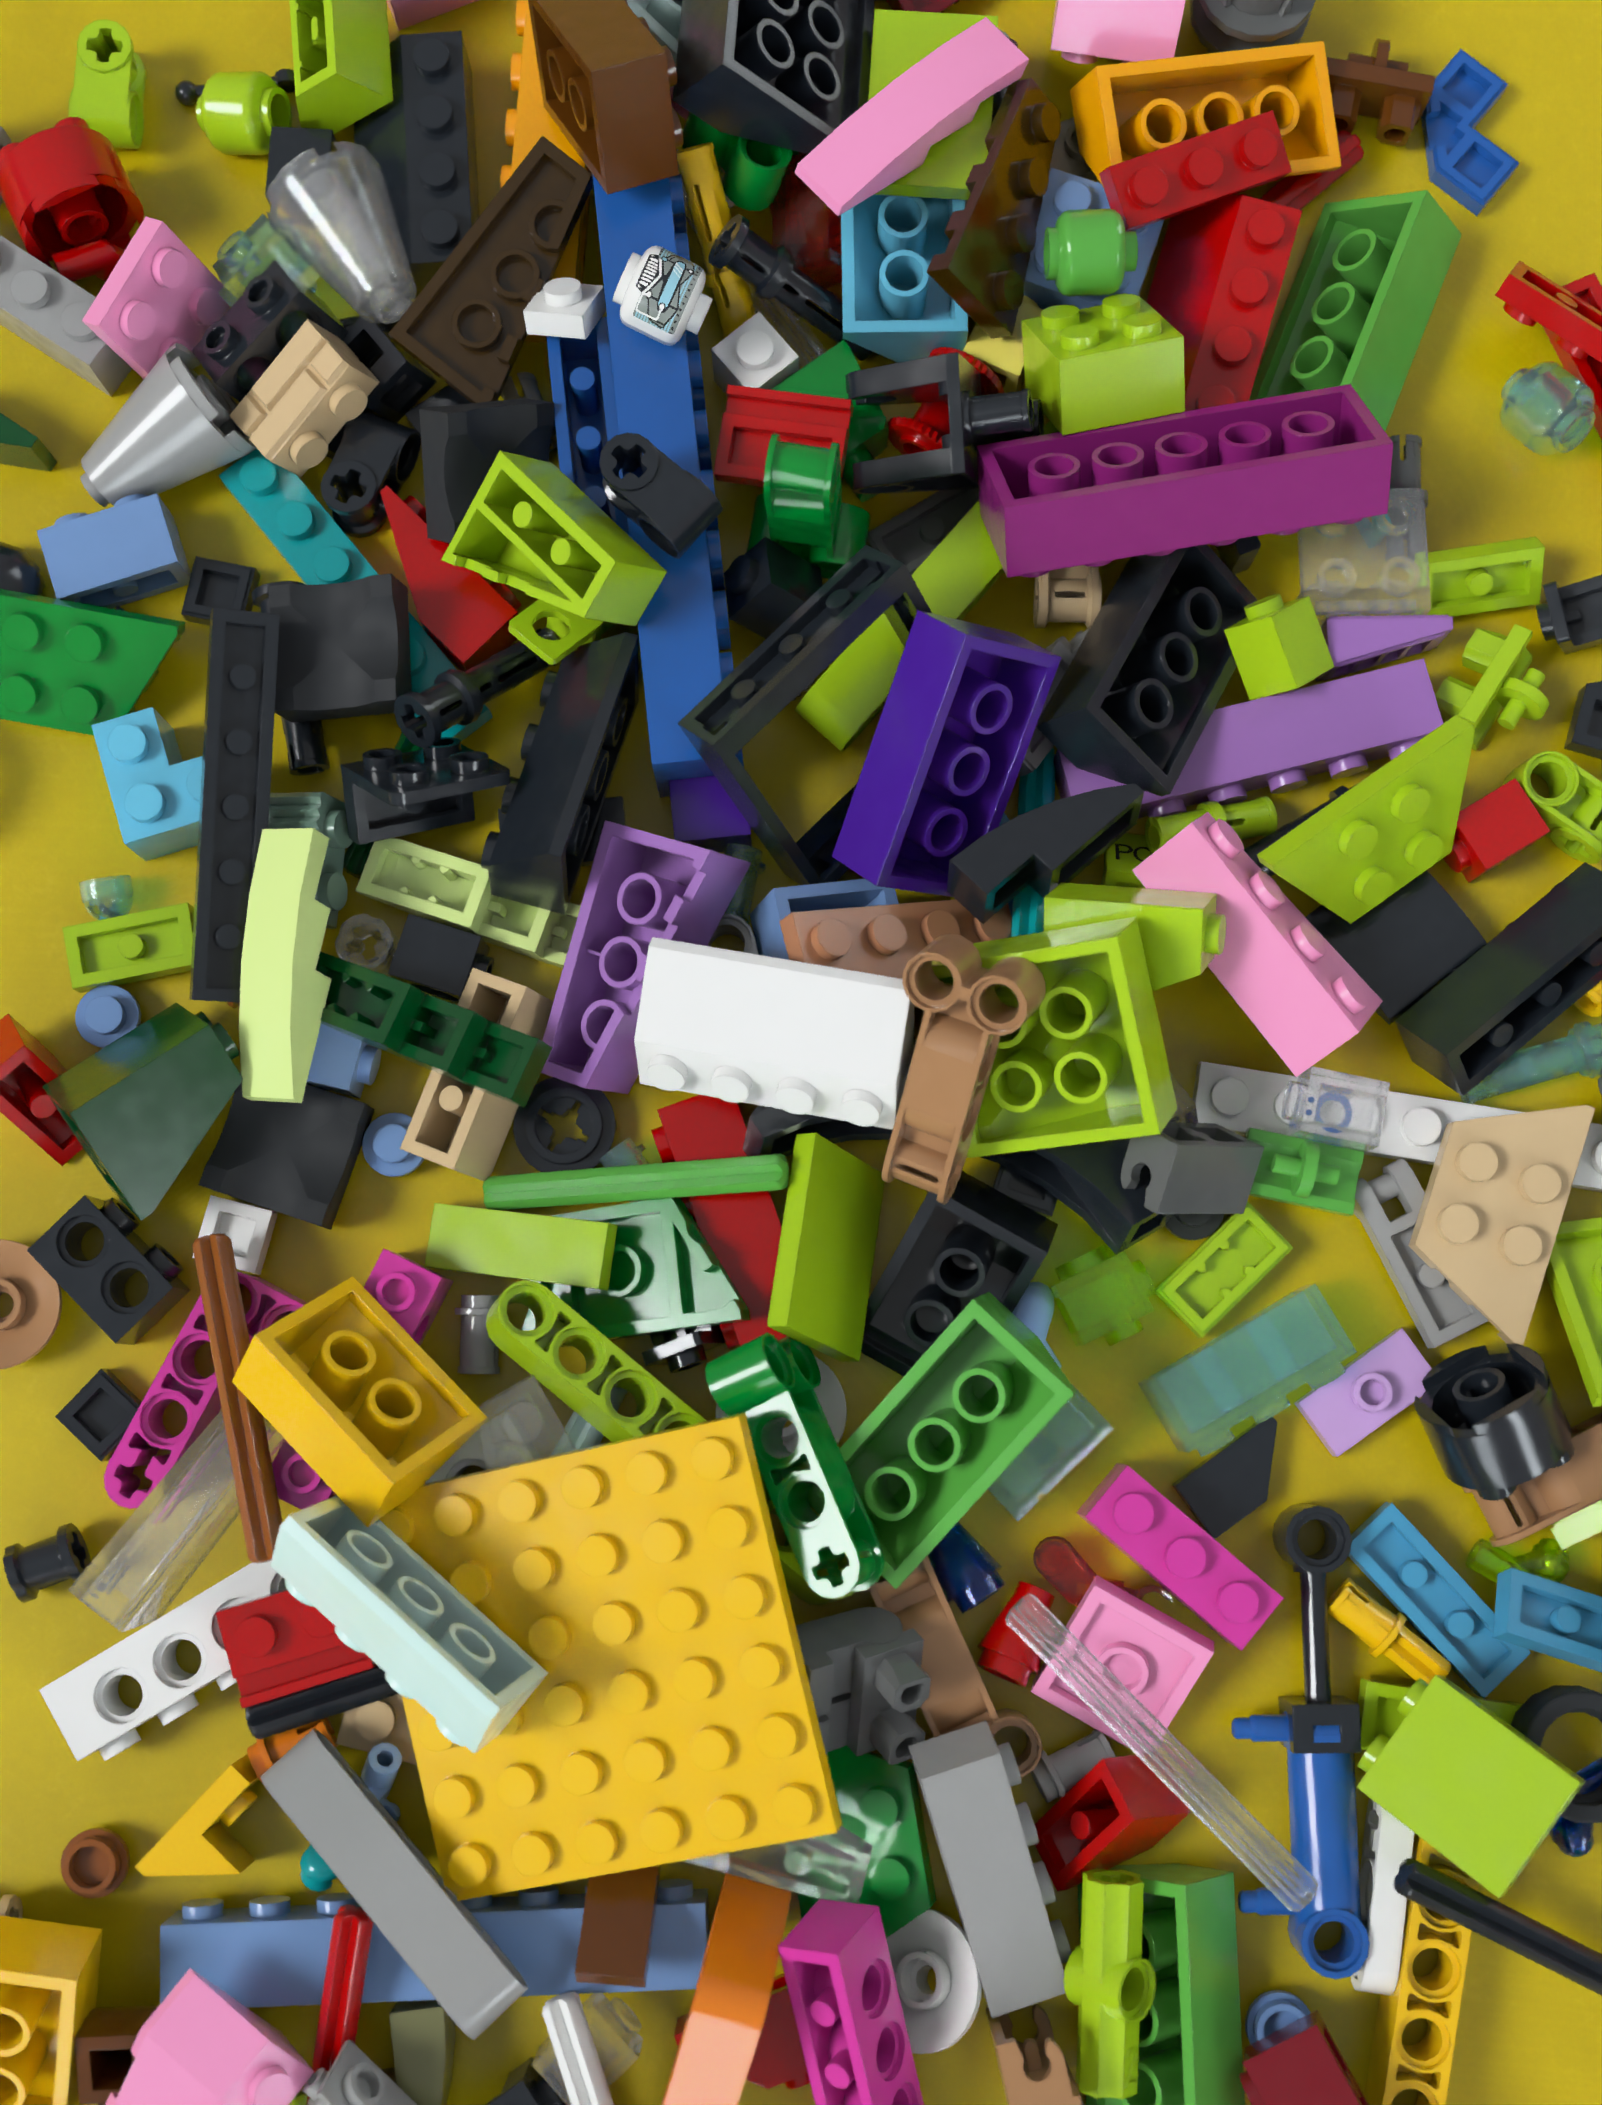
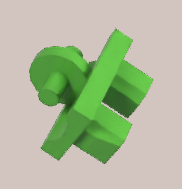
M1255 1128L1246 1129L1245 1138L1264 1147L1249 1194L1250 1196L1348 1217L1353 1215L1356 1186L1364 1158L1363 1151Z

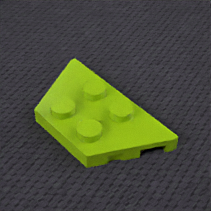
M1458 715L1453 716L1257 854L1259 862L1352 924L1452 852L1475 734L1473 724Z

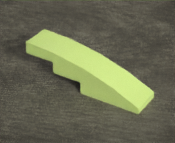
M315 828L262 829L249 892L240 980L239 1042L241 1076L243 1078L242 1097L250 1101L302 1103L321 1025V1017L332 980L316 970L330 908L315 900L330 838Z
M395 837L374 841L355 890L361 895L412 915L481 936L485 942L560 968L564 966L581 905L569 902L566 914L564 915L491 895L488 870L483 869L480 864Z

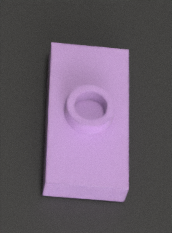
M1403 1328L1396 1329L1294 1402V1404L1332 1457H1338L1415 1401V1395L1418 1398L1423 1396L1426 1390L1422 1380L1432 1368Z

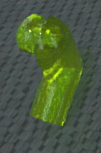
M1480 1538L1474 1544L1467 1557L1466 1567L1496 1584L1498 1573L1510 1568L1561 1583L1570 1571L1568 1564L1569 1551L1567 1548L1562 1550L1556 1539L1543 1538L1532 1547V1552L1513 1556L1499 1547H1493L1490 1542Z

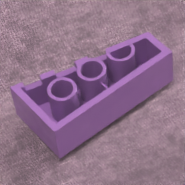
M605 820L542 1040L551 1046L552 1050L541 1073L586 1089L623 1094L630 1092L639 1075L634 1038L648 947L652 937L707 946L751 864L750 862Z

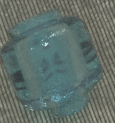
M1543 362L1530 369H1520L1510 377L1502 390L1501 397L1504 401L1500 410L1501 426L1527 448L1540 456L1571 451L1584 440L1594 425L1596 415L1593 411L1595 402L1592 389L1556 362Z

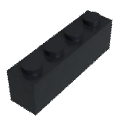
M1584 862L1395 1020L1412 1062L1461 1096H1464L1602 980V871Z

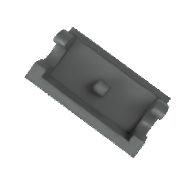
M1168 1122L1161 1134L1130 1139L1121 1169V1184L1124 1189H1135L1140 1181V1171L1144 1165H1147L1151 1172V1181L1146 1188L1144 1207L1156 1214H1243L1264 1147L1215 1123Z

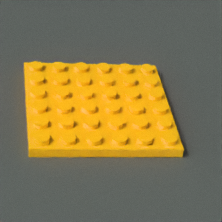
M746 1413L426 1483L419 1487L410 1498L379 1519L548 1672L502 1732L475 1754L466 1746H459L448 1740L438 1729L436 1718L415 1699L402 1696L444 1886L454 1893L457 1901L838 1832L842 1826L841 1815Z

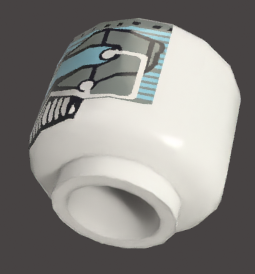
M655 245L648 248L642 256L635 252L631 254L612 301L621 305L619 311L620 319L625 326L664 345L671 346L681 339L685 330L696 335L698 334L713 298L702 293L706 281L703 268L661 246Z

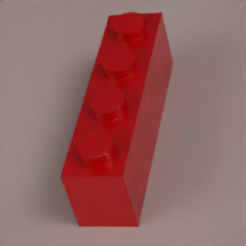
M697 1095L657 1110L663 1126L654 1128L651 1132L662 1163L747 1156L743 1151L747 1129L738 1103H731L710 1096ZM769 1191L677 1197L682 1199L694 1221L697 1222L702 1234L750 1310V1320L720 1324L728 1349L737 1345L742 1346L765 1333L772 1334L777 1340L786 1337V1335L767 1327L782 1230Z

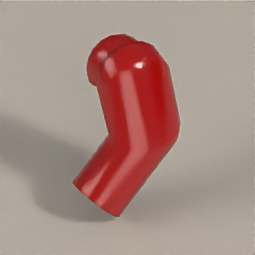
M96 240L51 254L57 272L72 282L93 275L106 282L125 250L110 241Z

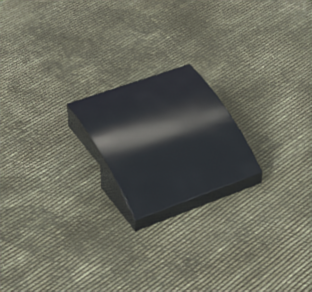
M1427 870L1352 924L1322 904L1306 916L1308 921L1382 999L1383 1002L1375 1012L1389 1025L1487 944L1463 910Z

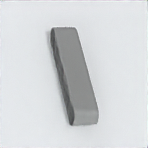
M313 1728L261 1775L260 1778L272 1797L450 2018L467 2036L475 2040L528 1989L527 1983L512 1962L461 1901H457L454 1893L444 1886L443 1878L338 1750L320 1731Z

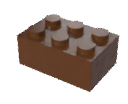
M528 0L544 108L607 195L679 175L676 148L683 145V132L679 117L672 107L670 87H674L677 84L676 66L671 51L666 45L661 46L651 34L646 20L635 15L628 6L627 0Z

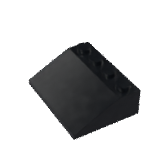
M682 0L676 58L677 84L673 89L672 100L722 133L809 154L840 124L868 102L875 0Z

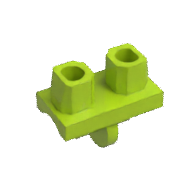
M1517 624L1513 626L1508 636L1477 628L1465 646L1462 663L1464 667L1483 674L1480 681L1474 687L1449 676L1444 679L1435 694L1439 711L1444 721H1448L1453 716L1458 715L1473 724L1475 734L1472 749L1477 751L1496 719L1502 727L1513 730L1521 717L1528 720L1542 719L1550 705L1547 697L1538 690L1546 678L1545 675L1535 668L1528 669L1533 661V655L1526 646L1532 638V631Z

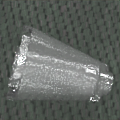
M347 141L333 142L338 151L321 156L318 155L315 148L300 153L279 171L269 186L267 198L271 204L270 213L267 212L269 222L276 233L365 321L389 324L400 320L413 303L417 289L380 165L364 146Z

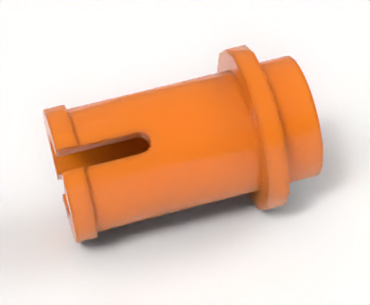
M327 1717L263 1739L256 1738L257 1743L247 1747V1753L259 1780L262 1782L261 1775L313 1728L320 1731L335 1748L338 1747L339 1744H336L337 1737L335 1735L331 1736L335 1731L329 1718Z

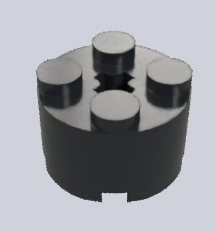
M1506 1344L1510 1353L1489 1355L1486 1345L1454 1354L1436 1365L1424 1377L1422 1383L1426 1391L1421 1400L1415 1395V1409L1443 1472L1453 1483L1464 1488L1477 1490L1480 1498L1484 1500L1494 1501L1506 1498L1516 1490L1517 1485L1538 1477L1550 1468L1566 1464L1574 1455V1447L1571 1442V1427L1540 1355L1534 1350L1519 1344Z

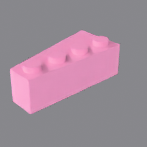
M1207 812L1190 823L1132 871L1145 888L1217 893L1216 914H1224L1226 917V938L1222 954H1214V958L1208 967L1297 1077L1359 1033L1383 1001L1284 895L1277 883L1243 850V843L1234 829L1222 819L1216 821Z

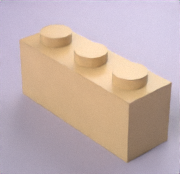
M475 968L471 970L458 1006L475 1011L489 1021L533 1036L541 1041L543 1040L553 1001L527 986ZM431 1070L400 1149L485 1181L493 1172L519 1105Z

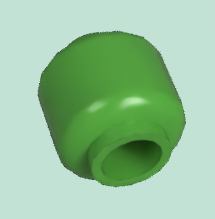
M1114 209L1067 210L1058 217L1055 227H1047L1045 229L1043 247L1046 281L1054 280L1058 291L1063 296L1112 295L1121 287L1125 272H1134L1136 270L1138 259L1137 234L1135 231L1125 232L1124 221L1121 215Z

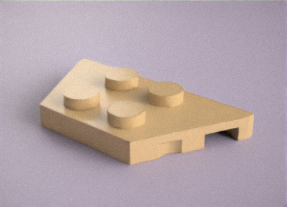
M1580 1105L1455 1121L1446 1125L1409 1247L1431 1269H1437L1448 1280L1449 1287L1467 1305H1473L1500 1331L1497 1335L1507 1344L1524 1345L1594 1115V1107Z

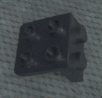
M441 737L439 742L431 747L404 753L394 748L366 751L362 754V761L341 764L349 839L360 845L475 821L473 792L509 784L510 770L508 767L490 759L487 753L474 751L462 745L460 739L453 737Z

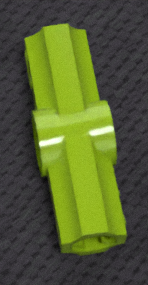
M1097 1868L1083 1872L1081 1943L1070 1954L1065 1966L1063 1979L1064 1991L1068 2000L1078 2006L1076 2083L1079 2084V2092L1095 2098L1125 2099L1137 2094L1139 2022L1149 2012L1156 1990V1976L1152 1964L1146 1959L1141 1958L1144 1881L1140 1880V1874L1122 1869L1105 1870Z

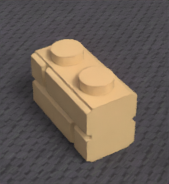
M307 319L229 416L243 433L250 437L249 440L265 458L301 477L308 469L322 462L327 455L328 444L346 422L357 418L364 411L369 394L380 381L359 361V358L341 339Z

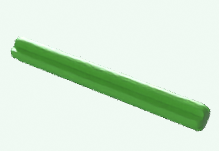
M771 1154L489 1176L483 1182L482 1187L484 1204L487 1209L509 1210L782 1190L788 1187L790 1176L786 1156Z

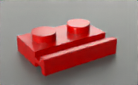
M728 384L726 410L722 416L713 472L717 481L763 487L768 446L771 435L775 433L780 434L782 442L829 449L832 442L839 443L842 484L849 441L850 420L854 410L851 399Z
M287 1589L226 1607L215 1613L233 1679L236 1678L241 1694L239 1700L242 1709L374 1668L376 1665L364 1652L355 1651L344 1644L335 1632V1625L316 1607L300 1602Z

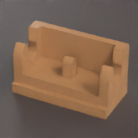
M1037 2004L1033 2006L1032 2018L1037 2025V2033L1033 2039L1027 2038L1024 2042H1020L1012 2035L1013 2025L1008 2013L992 2018L989 2008H985L1008 2105H1082L1080 2094L1066 2058L1054 2040L1051 2023L1046 2012Z

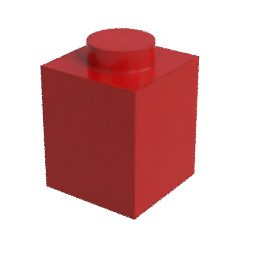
M1514 778L1459 811L1452 852L1443 859L1456 873L1462 872L1467 882L1470 883L1533 845L1549 833L1550 829L1517 779Z

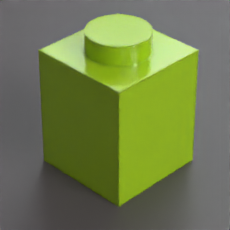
M1280 593L1265 597L1245 606L1244 610L1247 618L1224 630L1249 700L1298 689L1335 667L1309 596L1283 603Z

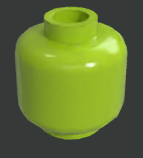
M262 71L215 73L205 83L202 95L198 98L196 104V117L200 128L206 133L212 145L226 155L269 154L271 126L291 127L292 110L287 94L282 88L278 87L273 78Z

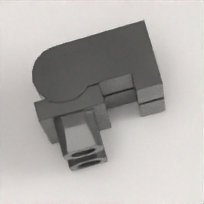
M877 1607L857 1608L796 1625L826 1756L827 1752L847 1745L856 1757L878 1750L884 1759L892 1765L911 1759L908 1746L925 1741V1732L915 1722L916 1711L929 1698L931 1684L930 1676L921 1668L923 1638L913 1628L903 1631V1624L895 1614Z

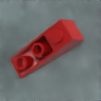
M386 485L380 493L416 611L425 632L443 654L462 671L472 668L490 658L493 654L511 646L517 638L508 630L509 621L518 615L517 610L522 606L518 598L505 584L494 581L489 584L477 572L442 561L441 559L450 543L428 538L426 508L411 495L403 501Z

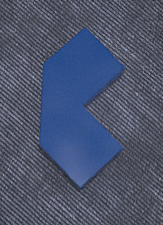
M1460 49L1435 78L1433 93L1421 116L1429 180L1474 215L1478 216L1512 176L1519 162L1474 129L1501 98L1508 84Z

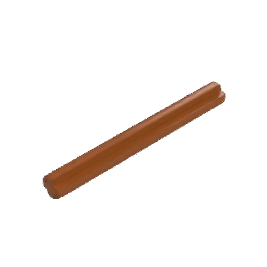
M210 1234L194 1240L192 1245L247 1555L252 1563H265L272 1561L279 1529L283 1521L264 1417L232 1382L250 1345L232 1241L225 1234Z

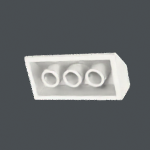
M652 937L648 947L634 1038L640 1084L655 1086L665 1091L688 1092L720 1098L731 1103L743 1102L781 1109L792 1114H809L848 1121L858 1126H875L893 1130L914 1053V1004L905 993L902 984L903 979Z

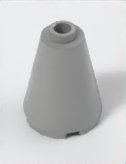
M175 343L165 351L81 459L85 473L80 476V480L91 497L101 506L106 507L110 503L114 506L116 501L128 495L144 494L149 496L156 493L160 494L242 458L256 449L255 445L249 440L250 437L244 434L229 416L237 407L236 402L229 393L219 387L213 380L210 381L202 374L199 376L193 370L201 363L194 353L184 345Z

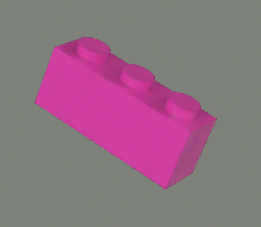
M1116 1463L1076 1512L1220 1637L1241 1651L1284 1599L1128 1465Z

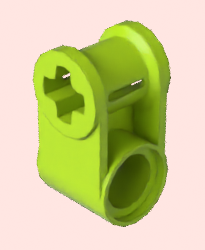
M108 19L96 20L86 25L80 32L77 41L74 86L70 93L68 114L69 117L84 119L90 129L103 134L114 147L138 149L142 144L144 134L143 103L147 79L146 68L139 55L134 52L133 41L127 30L118 22Z
M1557 751L1538 753L1506 776L1503 785L1516 778L1550 829V832L1545 836L1551 839L1564 853L1574 859L1589 864L1599 863L1602 858V782L1575 764L1566 755ZM1531 774L1539 775L1547 782L1549 787L1548 798L1538 795L1533 790L1530 779Z

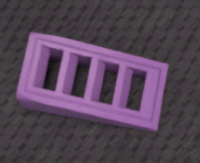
M1448 615L1328 617L1322 624L1321 630L1335 667L1318 676L1315 680L1326 681L1432 650L1453 630V617H1448Z

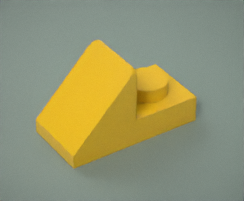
M247 1754L232 1763L139 1861L135 1868L143 1876L240 1874L254 1862L252 1855L219 1823L221 1820L230 1828L258 1799V1796L251 1790V1787L259 1778Z

